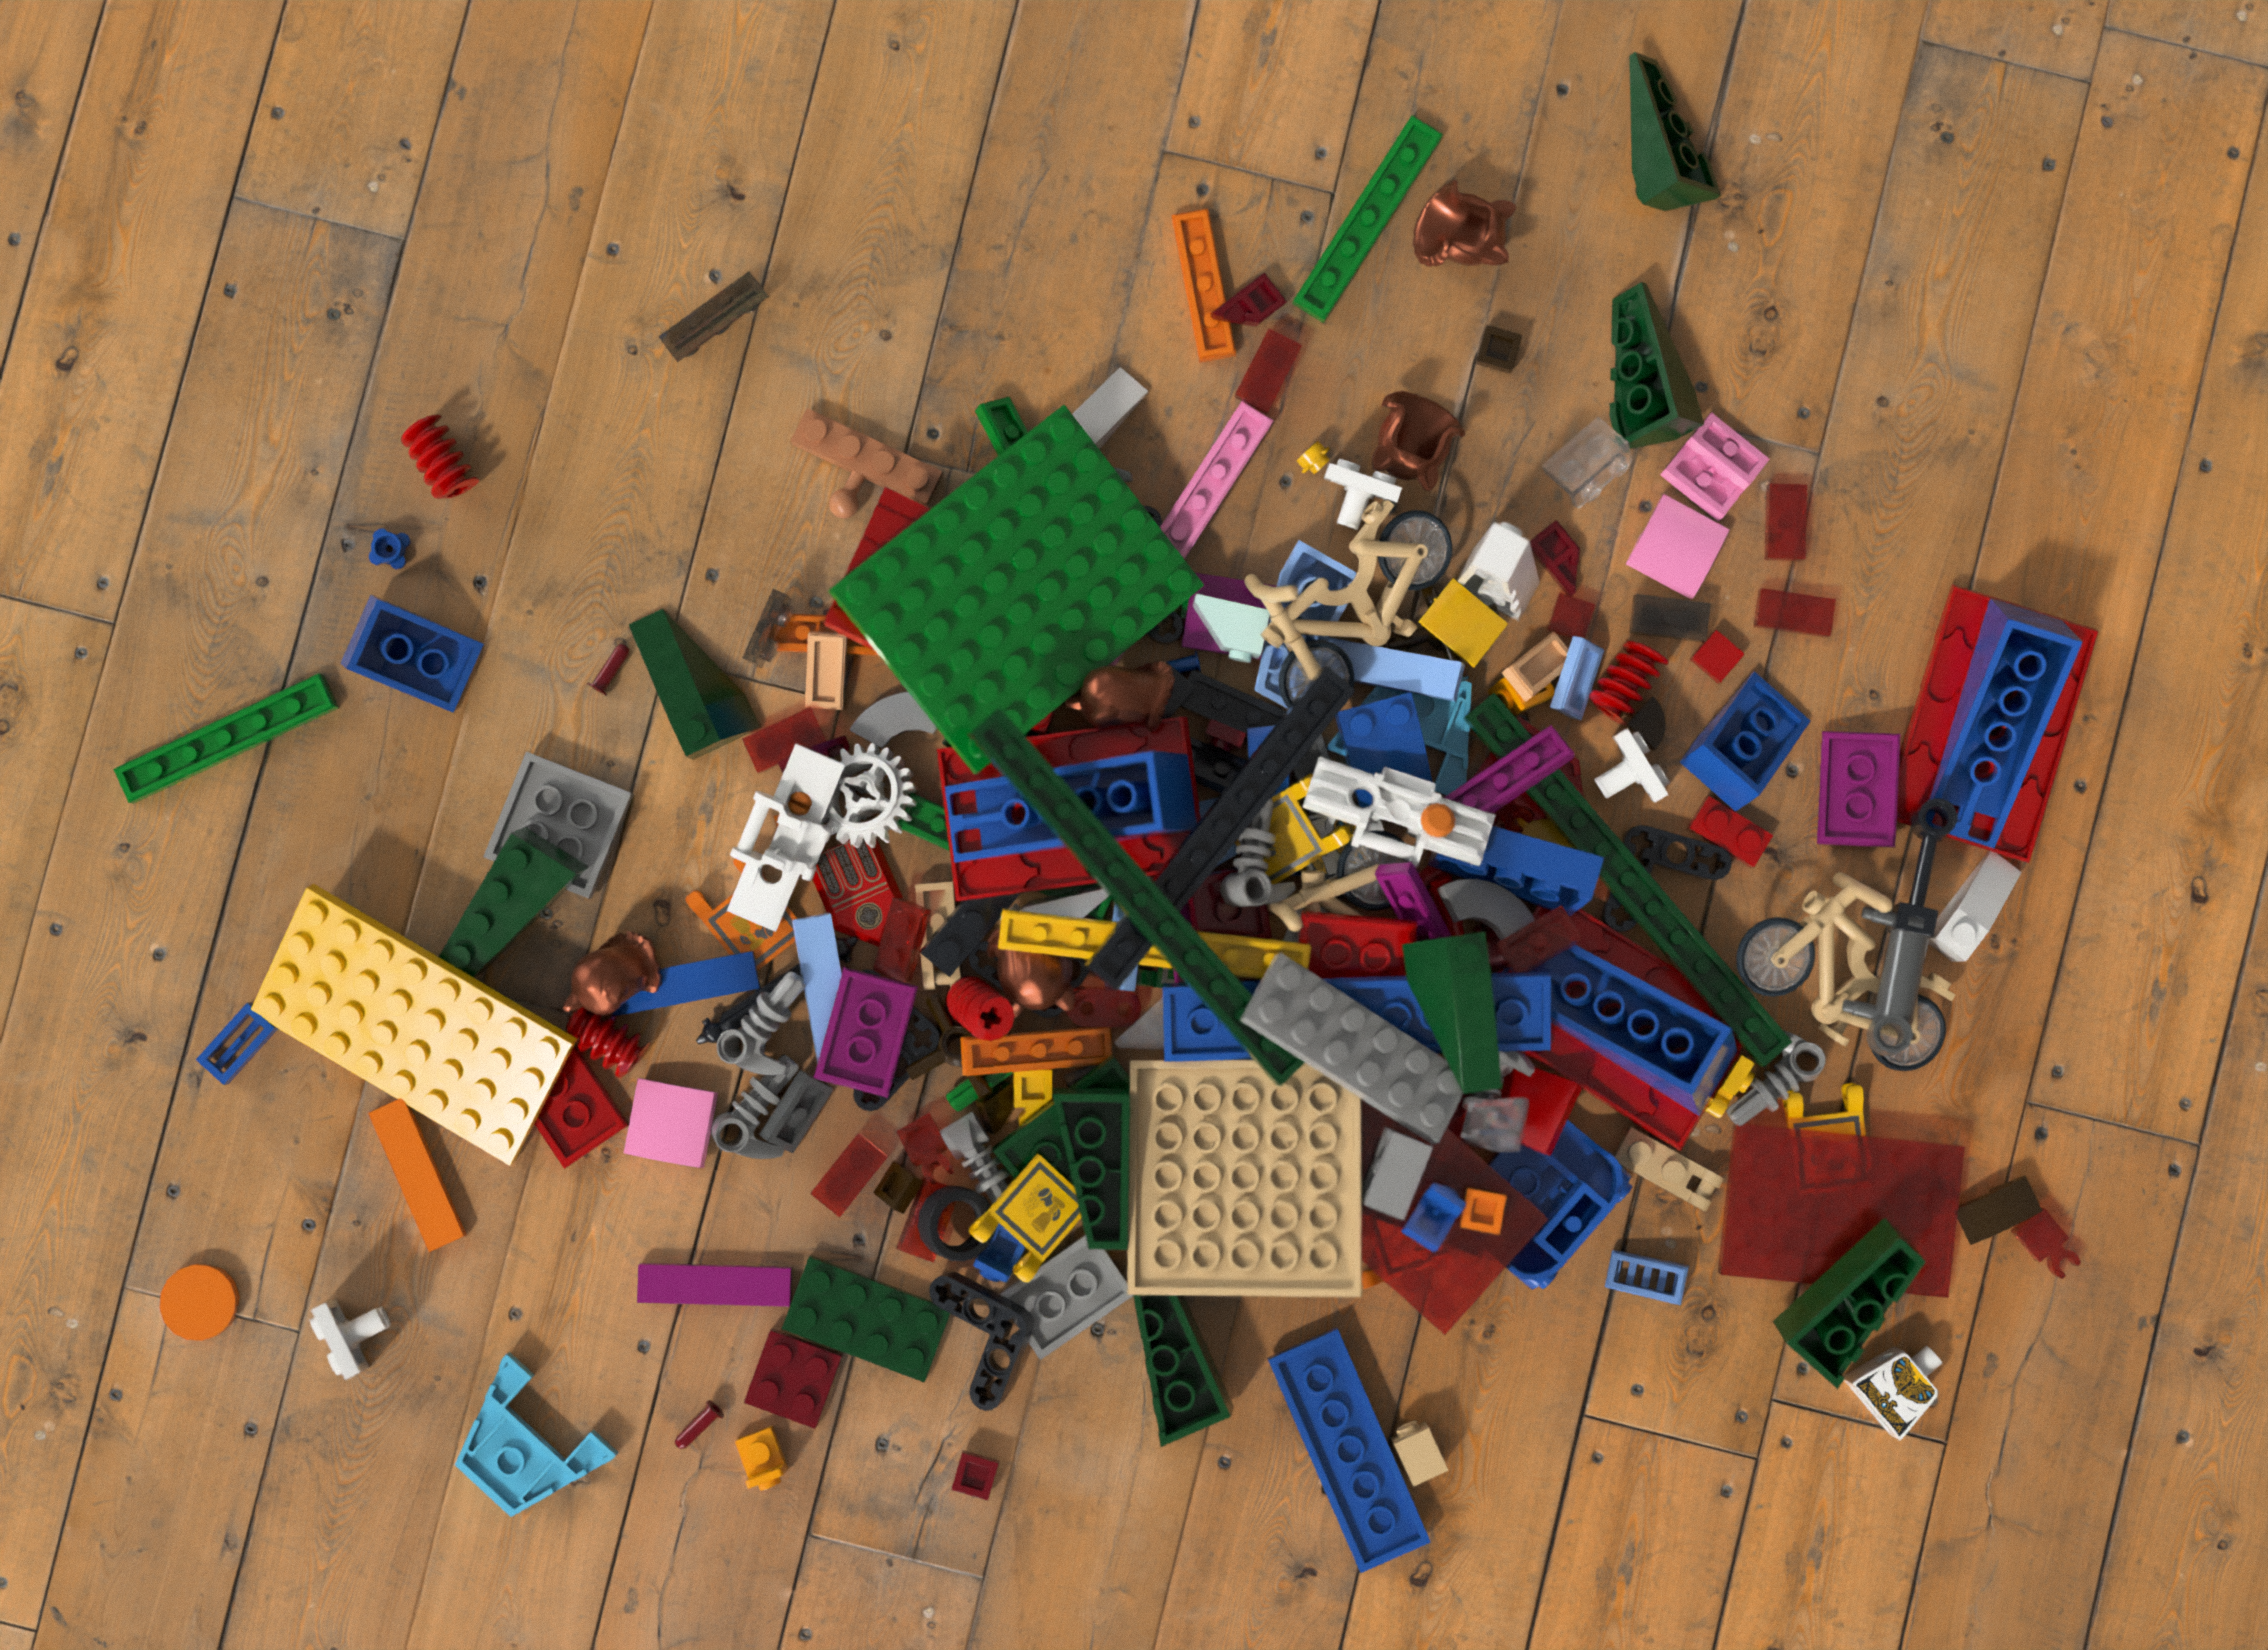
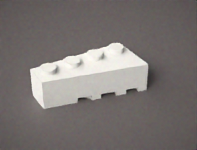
M1502 522L1501 525L1493 523L1474 546L1456 581L1486 605L1496 604L1498 611L1520 621L1540 583L1530 542L1521 537L1523 532L1517 527L1506 522Z

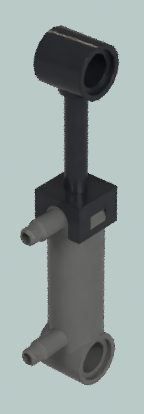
M1941 798L1926 801L1914 812L1911 818L1913 832L1922 839L1909 904L1899 902L1893 906L1892 911L1888 912L1864 907L1861 914L1864 919L1888 925L1887 933H1890L1876 1004L1857 1000H1844L1842 1010L1854 1016L1872 1020L1866 1032V1040L1869 1047L1881 1056H1891L1904 1051L1912 1040L1911 1026L1929 939L1934 936L1939 910L1924 907L1937 842L1942 841V838L1950 833L1957 823L1955 807L1949 801ZM1928 811L1938 813L1941 816L1942 827L1940 829H1934L1927 824L1926 813ZM1884 1025L1893 1027L1898 1034V1040L1894 1046L1885 1044L1881 1039L1880 1031Z

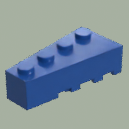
M1492 826L1480 866L1434 851L1431 852L1428 865L1464 879H1478L1495 883L1510 891L1521 900L1570 917L1592 900L1604 857Z

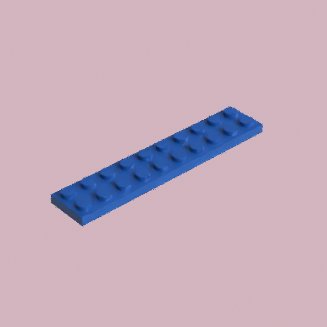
M1491 973L1499 1052L1551 1050L1550 973ZM1406 976L1321 978L1434 1053L1442 1054V1049L1407 984ZM1261 980L1240 982L1253 996ZM1162 983L1165 1062L1252 1059L1186 983Z

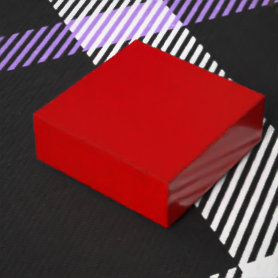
M1715 630L1690 660L1716 683H1721L1745 653L1718 630Z

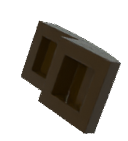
M2026 1175L1989 1189L1988 1194L1954 1207V1213L1970 1245L2003 1232L2043 1211Z

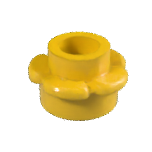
M1316 441L1296 460L1303 468L1301 472L1304 474L1310 470L1313 474H1316L1330 460L1326 455L1330 447L1325 448L1319 441Z

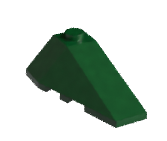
M1641 282L1612 299L1611 343L1616 347L1615 368H1611L1610 381L1615 382L1614 402L1610 403L1609 416L1619 450L1674 441L1705 425L1693 384L1647 284Z
M660 609L629 624L660 701L686 757L695 760L761 728L745 693L664 609Z
M1485 932L1402 944L1407 984L1415 996L1429 1027L1432 1029L1462 1093L1501 1089L1502 1079L1494 1000Z

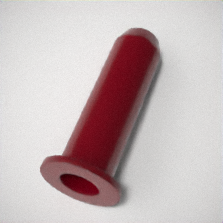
M622 643L617 645L592 684L588 682L587 685L607 696L605 690L628 657L630 649Z
M708 1400L706 1402L707 1407L676 1437L675 1445L679 1449L687 1448L717 1418L722 1419L724 1417L722 1410L713 1401Z

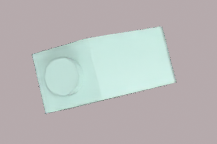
M1196 594L1193 608L1220 650L1229 652L1228 658L1239 662L1251 663V658L1258 659L1262 654L1264 639L1260 634L1268 626L1270 617L1268 610Z

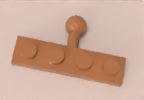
M809 408L806 409L791 439L793 446L851 472L844 488L836 490L829 499L831 512L841 519L850 518L857 512L859 508L857 494L865 479L883 488L887 487L927 507L943 476V471Z

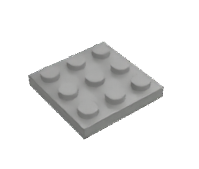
M526 752L483 857L495 861L510 834L526 827L589 866L567 890L592 899L634 794Z

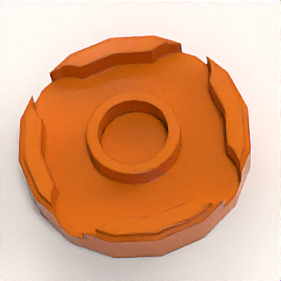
M196 1263L179 1269L167 1279L160 1294L159 1308L164 1323L174 1334L186 1340L203 1341L220 1335L232 1325L236 1317L237 1306H239L240 1295L235 1281L225 1270L217 1266Z

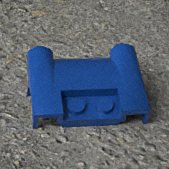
M1567 1120L1551 1156L1508 1140L1479 1173L1507 1184L1500 1235L1490 1233L1485 1250L1531 1290L1538 1286L1541 1289H1545L1554 1280L1557 1271L1571 1258L1610 1213L1616 1203L1623 1200L1632 1189V1185L1629 1183L1632 1177L1631 1174L1619 1164L1611 1153L1596 1144L1569 1120Z

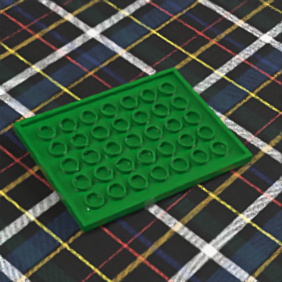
M1064 404L831 587L828 592L973 774H977L991 761L968 734L993 711L1001 708L1023 735L1026 734L1079 690L1083 685L1085 677L1091 671L1108 666L1201 589L1204 584Z

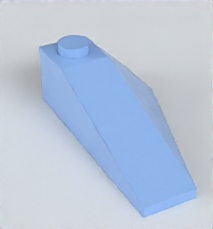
M1298 540L1279 573L1277 587L1293 585L1298 589L1300 595L1316 579L1323 577L1329 582L1328 590H1338L1351 583L1357 573ZM1292 601L1281 602V604L1286 608ZM1315 601L1297 619L1338 621L1347 604L1330 606ZM1302 635L1305 642L1312 640L1327 641L1329 637L1318 635ZM1265 640L1254 690L1288 709L1280 695L1279 673L1284 660L1290 652L1284 642L1277 649ZM1322 648L1310 649L1315 659ZM1293 660L1289 667L1286 682L1287 690L1292 700L1304 681V676L1295 660Z

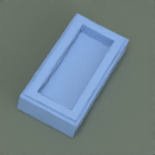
M1572 637L1550 708L1569 718L1582 720L1589 699V693L1592 690L1604 653L1603 648L1585 638Z

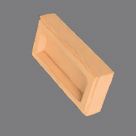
M808 632L805 708L844 709L847 655L846 636L831 632Z
M1553 631L1505 669L1502 674L1526 702L1561 674L1569 649Z

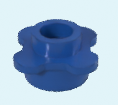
M383 528L376 530L373 534L374 539L372 540L371 552L369 553L370 562L374 565L389 564L394 569L403 568L406 564L405 550L411 543L409 536L402 532L396 535ZM388 546L393 547L391 552H387L386 548Z

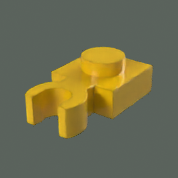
M1738 1055L1705 1111L1715 1118H1721L1732 1097L1738 1091L1744 1093L1755 1077L1751 1069L1755 1063L1743 1055Z
M1052 1069L1013 1072L1014 1108H1024L1018 1116L1017 1123L1019 1127L1040 1111L1041 1107H1045L1052 1101Z

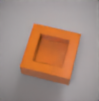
M1466 1187L1464 1202L1467 1205L1462 1211L1460 1227L1500 1235L1506 1195Z

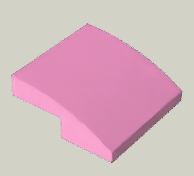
M1711 412L1704 420L1705 425L1699 427L1660 475L1719 522L1742 492L1756 478L1769 461V458Z
M1663 494L1645 529L1640 534L1626 565L1692 600L1709 572L1730 529Z
M638 1078L624 1154L704 1168L718 1093L689 1086H679Z

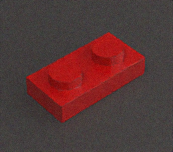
M1710 796L1705 797L1687 827L1689 831L1712 845L1725 849L1730 856L1750 868L1755 867L1773 837L1768 831Z

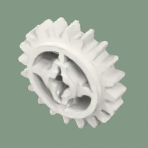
M857 743L855 744L854 755L852 756L842 748L840 750L841 763L846 765L825 813L823 823H827L826 825L832 828L831 835L837 833L836 839L845 844L850 838V843L855 848L861 846L863 839L868 846L875 848L877 836L888 843L890 842L888 834L890 829L899 834L903 832L898 824L900 819L904 821L912 820L911 816L905 812V808L917 806V802L908 796V794L918 790L915 784L907 782L914 774L909 768H903L906 762L900 756L893 758L894 753L887 747L880 753L879 747L871 743L866 753L864 748ZM870 769L868 772L864 771L863 774H860L857 777L850 778L853 774L861 770ZM886 774L891 783L890 800L885 797L883 789L884 783L882 780ZM855 791H858L861 794L863 792L866 794L870 793V795L873 796L876 800H872L870 798L866 799L863 797L860 798V796H858L855 793ZM840 792H843L845 795V808L847 809L845 817H843L839 806ZM880 813L878 817L871 821L859 823L861 819L865 820L873 814Z

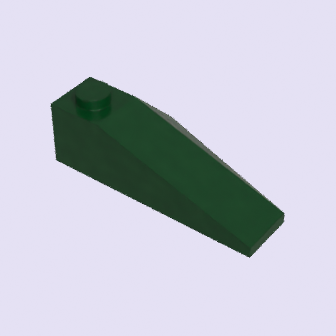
M1634 52L1629 56L1632 174L1636 183L1635 192L1638 199L1643 205L1662 211L1717 199L1721 196L1711 163L1705 152L1698 155L1689 138L1694 133V130L1690 123L1685 122L1675 111L1673 106L1677 103V98L1658 61Z

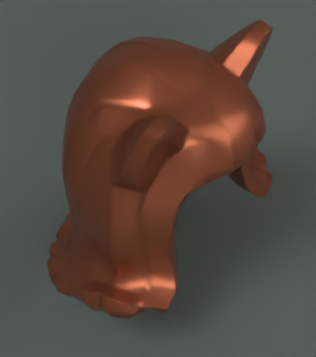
M1456 180L1445 184L1440 191L1435 192L1429 198L1416 220L1413 233L1415 235L1413 238L1414 254L1421 264H1425L1426 267H1431L1432 265L1440 266L1446 259L1466 266L1481 264L1494 266L1508 263L1509 254L1504 247L1506 242L1505 223L1516 211L1514 203L1507 200H1497L1489 203L1474 194L1460 193L1457 186L1458 181Z
M1403 390L1388 394L1384 397L1382 406L1389 408L1390 413L1380 427L1378 446L1372 455V468L1377 472L1386 470L1391 476L1400 480L1417 479L1421 487L1425 491L1430 492L1438 481L1437 469L1450 452L1452 438L1455 435L1463 438L1466 432L1459 420L1435 401Z
M1154 661L1153 664L1146 663L1135 669L1121 666H1103L1094 669L1085 677L1081 693L1066 700V706L1082 710L1086 720L1098 729L1108 728L1113 725L1140 724L1145 726L1150 732H1155L1162 722L1161 716L1165 713V705L1168 704V699L1171 698L1175 677L1171 666L1162 661Z
M996 928L987 940V956L989 958H998L997 975L1004 991V998L1013 1007L1014 1018L1019 1016L1025 1008L1043 1010L1054 1004L1065 1011L1073 1010L1075 994L1070 984L1072 977L1071 958L1068 956L998 949L1000 928Z
M627 931L625 935L623 933L615 935V937L609 939L608 943L602 944L599 950L592 951L582 957L573 969L571 993L563 1004L564 1011L584 1007L595 1014L606 1015L615 1012L623 1002L640 991L657 992L659 986L662 985L663 976L659 973L661 967L657 961L656 950L652 945V941L647 939L646 936H641L640 933Z

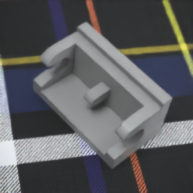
M1384 1127L1362 1182V1204L1404 1220L1433 1147Z

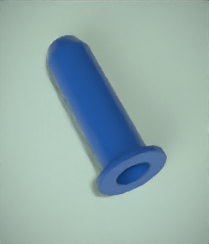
M1195 651V655L1167 661L1180 674L1198 669L1201 673L1197 651Z

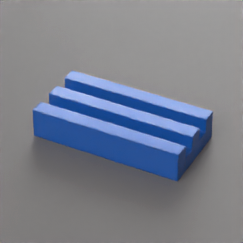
M246 1003L196 1059L223 1085L229 1084L278 1030L261 1015L251 1010L253 1003ZM251 1016L254 1019L252 1023L214 1064L211 1058L247 1018ZM262 1026L264 1029L224 1073L222 1071L224 1066Z

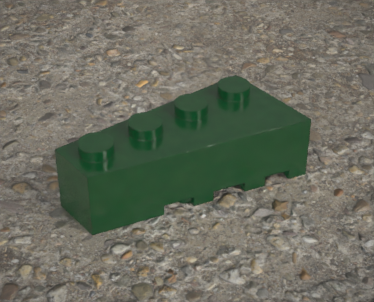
M526 827L512 832L441 951L439 958L473 978L482 974L589 866Z
M1052 1088V1096L1088 1248L1128 1250L1129 1089Z
M1883 1218L1783 1311L1773 1323L1786 1344L1838 1389L1845 1379L1843 1374L1850 1363L1858 1361L1864 1352L1862 1346L1872 1331L1880 1329L1886 1320L1884 1314L1892 1302L1900 1300L1926 1261L1912 1242L1891 1222Z

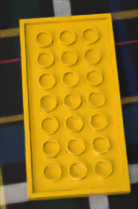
M316 884L306 888L251 1007L252 1011L261 1015L271 1025L396 1099H403L406 1105L508 1165H511L517 1159L577 1041V1038Z

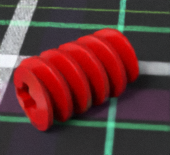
M431 415L412 424L401 436V442L405 447L410 448L408 452L410 458L418 460L416 468L420 473H425L423 477L425 484L433 486L431 488L432 496L435 499L453 498L472 489L478 484L479 479L478 477L467 479L464 477L472 469L471 465L464 464L458 466L457 463L464 457V453L462 451L453 453L449 451L456 445L457 441L454 438L443 440L442 437L450 429L447 425L436 427L435 424L442 416Z
M1626 641L1624 643L1623 649L1626 654L1618 653L1614 659L1618 666L1610 665L1606 669V674L1609 678H1600L1597 684L1601 691L1592 690L1589 693L1590 700L1601 713L1612 721L1624 726L1626 722L1620 714L1622 712L1631 715L1635 713L1629 701L1642 702L1644 700L1637 691L1638 688L1647 690L1652 688L1646 679L1647 675L1656 678L1661 676L1654 665L1656 663L1665 666L1669 664V661L1655 649L1634 641Z
M977 976L962 977L952 984L946 1000L948 1011L973 1036L980 1040L993 1041L1000 1039L1009 1032L1013 1026L1014 1011L1012 1005L1004 996L1000 995L999 992L995 991L994 988Z
M584 1007L577 1009L567 1023L566 1029L567 1033L577 1038V1040L580 1038L578 1050L585 1052L592 1047L590 1058L595 1061L605 1055L603 1067L610 1069L617 1064L615 1076L618 1078H622L630 1073L647 1051L651 1041L640 1047L638 1044L642 1034L638 1032L631 1038H627L628 1024H624L617 1030L614 1029L617 1018L615 1015L603 1021L600 1014L590 1012Z

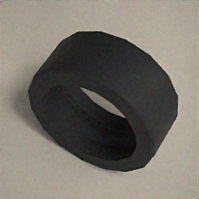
M949 1185L936 1190L925 1200L919 1212L918 1230L921 1240L931 1252L950 1261L964 1262L982 1253L988 1247L994 1232L983 1243L970 1235L961 1245H948L941 1240L938 1234L939 1217L943 1209L954 1201L968 1203L974 1210L975 1221L991 1205L984 1196L963 1186Z

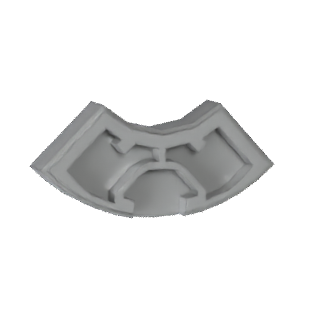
M903 692L885 697L868 707L855 720L849 730L884 749L892 738L904 732L923 731L935 735L937 727L910 693Z
M1464 879L1436 888L1453 922L1465 919L1480 921L1492 928L1500 940L1507 939L1536 923L1531 912L1519 898L1495 883L1478 879Z

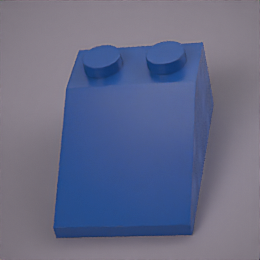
M370 595L340 664L347 670L454 713L484 644L416 613Z
M1753 672L1697 736L1679 762L1736 812L1762 793L1811 721L1762 677Z
M1412 692L1337 713L1335 718L1349 767L1373 775L1375 773L1381 774L1383 768L1387 767L1433 783ZM1363 789L1356 790L1355 793L1359 807H1370L1373 800L1372 795Z

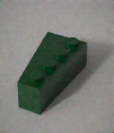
M1133 1295L1140 1336L1144 1347L1147 1375H1149L1153 1408L1158 1424L1160 1446H1165L1231 1417L1234 1405L1185 1296Z

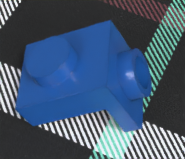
M1433 1183L1422 1194L1401 1232L1435 1253L1441 1246L1456 1217L1464 1210L1467 1204L1459 1199L1458 1194L1451 1188Z
M999 1223L988 1247L977 1256L973 1266L979 1269V1273L986 1279L993 1282L1001 1280L1007 1283L1013 1274V1266L1020 1260L1026 1247Z

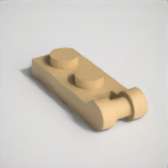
M953 881L915 885L920 950L956 908ZM921 954L924 990H936L938 985H950L951 988L953 983L962 978L961 965L949 977L941 970L935 971L934 964Z
M1628 1126L1613 1154L1620 1165L1707 1212L1711 1204L1709 1198L1715 1187L1719 1189L1724 1180L1718 1174L1702 1167ZM1692 1175L1701 1179L1695 1192L1686 1188Z

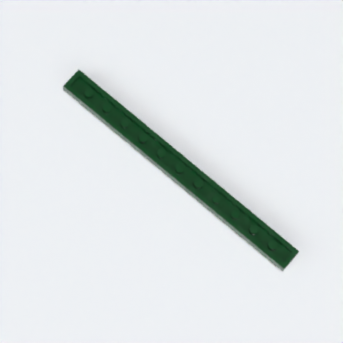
M1495 693L1491 694L1463 718L1498 760L1532 738ZM1557 769L1525 791L1574 849L1604 857L1598 876L1723 1024L1732 1028L1735 1038L1760 1067H1765L1793 1042L1560 769Z
M997 708L968 736L1274 1084L1281 1087L1305 1062L1240 1021L1252 995L1002 709Z

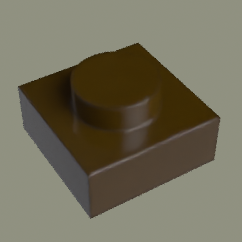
M1486 325L1475 364L1511 374L1522 335Z
M893 1161L873 1193L893 1210L904 1214L924 1181L905 1166Z

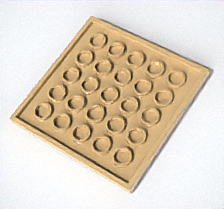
M1254 1060L1130 1061L1127 1295L1363 1297L1362 1099L1307 1063H1304L1280 1087L1274 1084Z

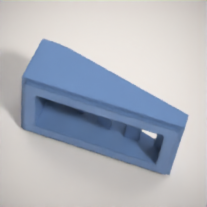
M1613 1249L1605 1288L1681 1306L1689 1265ZM1622 1260L1630 1262L1626 1283L1618 1281ZM1638 1264L1645 1266L1641 1286L1634 1285ZM1653 1268L1660 1269L1656 1289L1649 1288ZM1668 1271L1675 1273L1672 1292L1664 1291Z

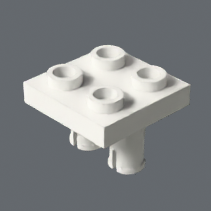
M1339 459L1337 465L1328 464L1323 479L1345 486L1344 490L1347 493L1336 523L1358 530L1362 520V513L1366 509L1369 499L1377 497L1389 500L1391 503H1397L1402 488L1395 486L1397 479L1395 477L1377 471L1373 473L1372 477L1358 473L1360 465Z
M1624 729L1612 736L1624 757L1621 758L1623 762L1594 779L1604 797L1607 799L1634 782L1641 783L1653 802H1657L1667 796L1668 793L1664 787L1669 785L1670 782L1658 764L1650 766L1644 756L1650 750L1639 732L1631 734L1628 729Z
M336 1299L312 1309L314 1318L310 1319V1324L319 1340L325 1338L332 1351L327 1354V1358L336 1375L342 1373L345 1380L370 1368L360 1349V1342L391 1326L382 1306L375 1308L351 1321L345 1318Z

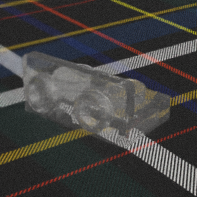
M1596 417L1542 466L1544 473L1570 495L1572 504L1579 509L1586 502L1595 500L1611 480L1622 476L1628 470L1633 458L1629 442L1601 418Z

